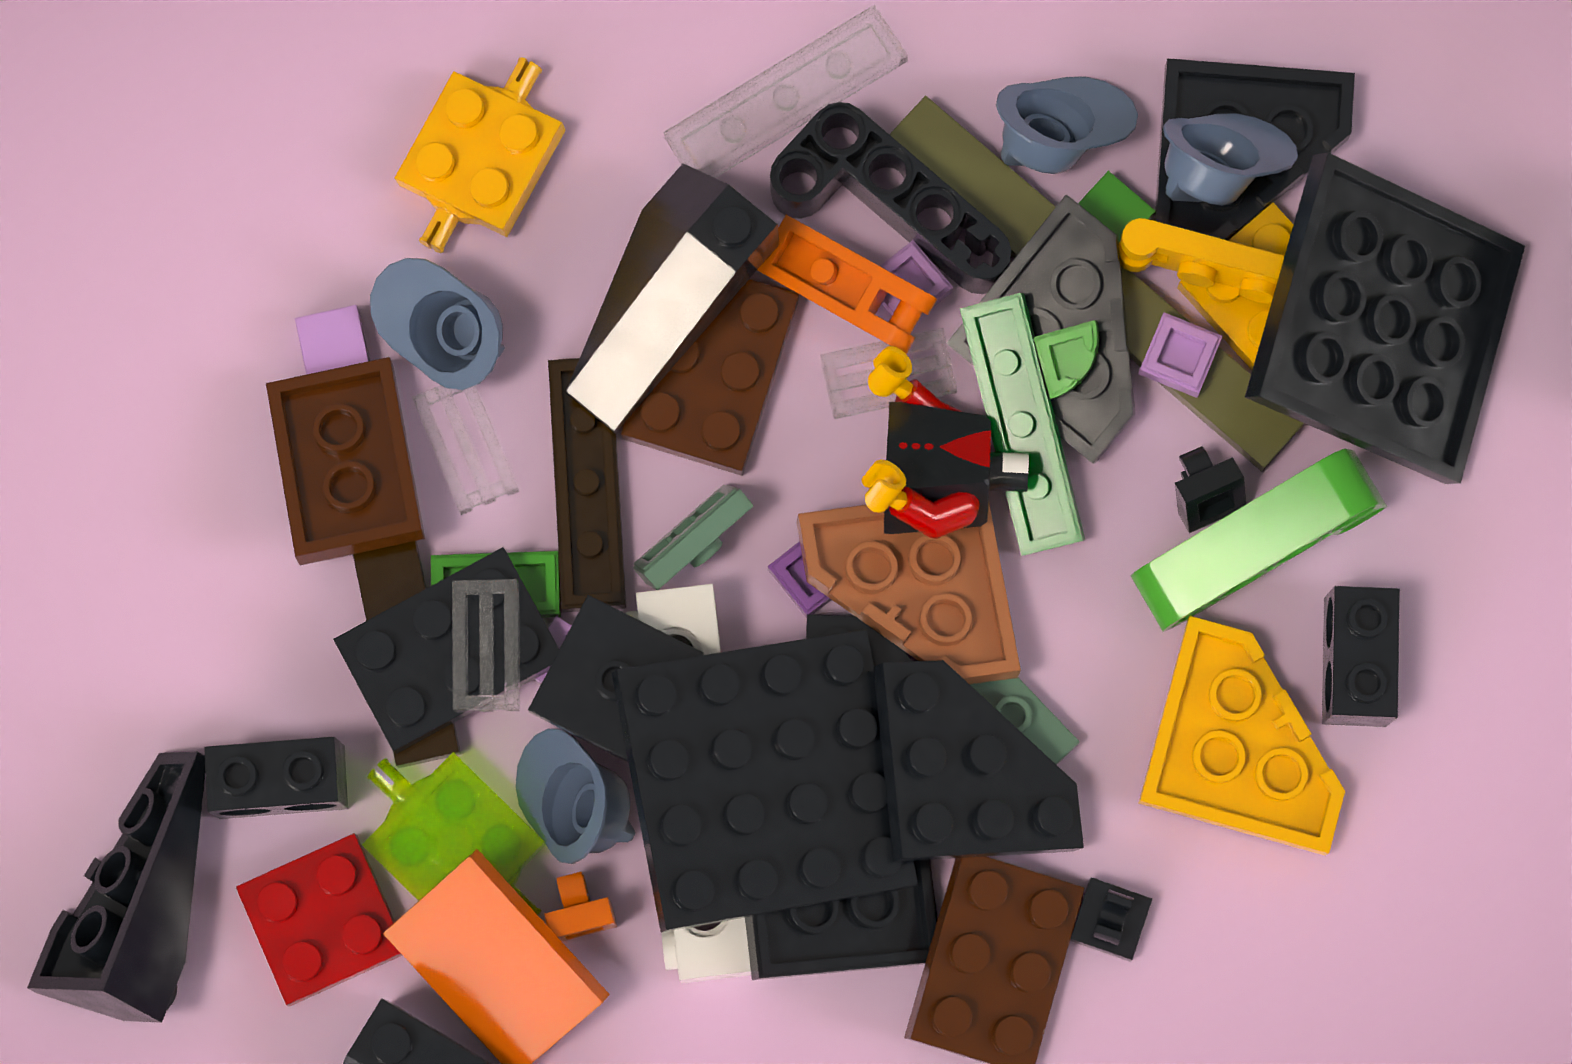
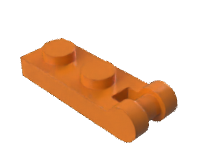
M786 214L778 227V247L757 271L907 354L915 340V337L910 334L922 313L930 314L937 298ZM887 293L900 299L889 322L875 315Z

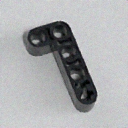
M836 102L822 108L783 149L771 166L770 190L773 204L784 215L787 214L792 218L798 219L812 216L843 185L909 243L914 240L932 263L961 288L970 293L986 294L1009 266L1011 247L1009 239L1005 234L863 111L850 103ZM842 127L851 130L856 135L857 140L848 148L836 149L829 146L823 137L831 129ZM889 167L899 171L904 177V181L898 187L886 190L875 186L870 177L876 170ZM796 172L806 173L816 182L813 189L801 195L791 194L783 188L781 183L785 177ZM935 207L946 211L951 218V222L944 229L937 231L929 230L920 224L917 216L924 209ZM962 229H966L965 243L958 239ZM986 251H989L993 254L991 266L984 262L977 268L970 265L971 253L981 256Z

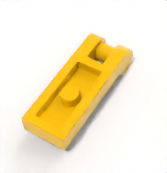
M1143 218L1130 221L1125 226L1121 235V241L1119 242L1121 266L1130 272H1141L1150 265L1177 271V277L1180 280L1192 285L1211 287L1215 282L1240 288L1239 294L1260 303L1272 302L1284 260V255Z

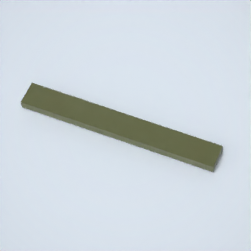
M926 95L889 134L996 225L1009 239L1011 256L1014 259L1056 208ZM1121 266L1130 359L1141 367L1163 312L1189 323L1191 322L1134 273ZM1219 346L1197 398L1159 383L1261 472L1304 425L1303 422L1245 398L1251 374Z

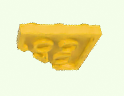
M1189 616L1138 804L1324 856L1328 855L1345 794L1340 781L1332 768L1329 769L1310 737L1312 735L1287 691L1283 690L1277 681L1254 635L1251 632Z

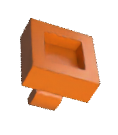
M582 872L556 878L564 909L544 913L547 926L561 941L617 927L611 901L608 897L590 901L586 880Z

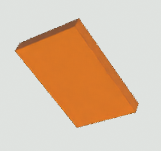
M478 849L471 853L383 933L501 1064H532L599 1007L610 995Z

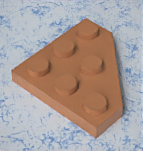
M989 500L988 521L981 527L962 528L938 539L929 538L921 532L884 534V512H873L867 505L798 514L796 523L807 583L916 660H944L969 684L1018 678L1021 668Z

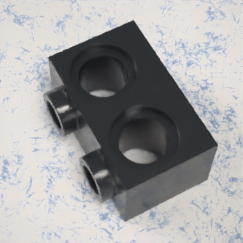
M1334 586L1325 596L1322 724L1387 727L1398 718L1400 589Z
M335 737L204 747L207 812L219 819L348 809L345 746Z

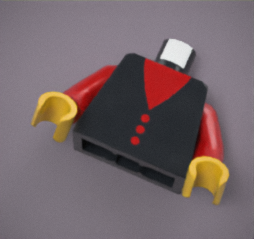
M887 346L873 360L875 369L868 376L869 389L880 397H887L892 393L897 396L895 402H889L886 460L880 459L875 461L862 477V484L870 488L865 494L867 507L873 512H884V534L921 532L929 538L938 539L962 528L981 527L988 521L989 491L1027 492L1029 453L990 452L991 421L986 416L965 413L941 401L917 379L908 381L907 378L912 372V363L907 354L901 349Z

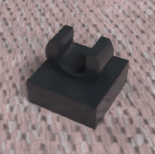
M1203 446L1179 456L1185 471L1181 472L1182 480L1175 482L1178 514L1189 533L1219 521L1246 505L1244 476L1233 457L1213 466Z
M1091 877L1076 917L1070 941L1131 962L1152 898Z

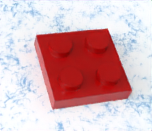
M355 833L236 886L287 1006L297 1004L402 956L383 934L395 920L359 837Z

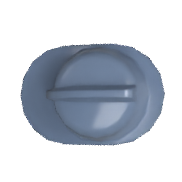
M1064 77L1035 83L1008 85L998 93L996 108L1000 118L1004 121L1002 132L1003 146L1001 150V159L1004 164L1008 166H1026L1035 171L1048 174H1058L1069 170L1088 149L1108 146L1125 140L1135 130L1138 118L1134 102L1121 89L1106 81L1090 77Z
M1237 113L1214 114L1190 119H1169L1163 126L1164 135L1170 142L1165 159V171L1169 177L1166 185V194L1173 201H1203L1221 206L1230 205L1237 200L1255 177L1275 174L1290 169L1298 158L1297 147L1286 133L1256 117Z
M405 258L389 264L376 278L370 294L371 317L378 334L393 350L420 369L431 380L447 389H468L480 384L493 371L496 361L503 353L505 347L502 344L503 323L500 313L487 296L471 289L445 268L421 258Z
M548 728L536 734L525 746L517 765L515 787L518 804L528 823L559 862L575 864L584 859L589 853H601L612 848L618 842L632 841L635 836V830L628 820L630 793L626 782L616 772L596 763L579 741L565 730Z

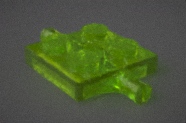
M454 752L431 775L413 784L387 758L380 761L377 766L394 782L393 785L387 782L374 768L370 771L367 779L371 780L393 804L385 821L362 846L418 901L471 853L478 849L538 916L541 914L542 910L535 906L515 884L519 879L522 869L546 845L545 841Z

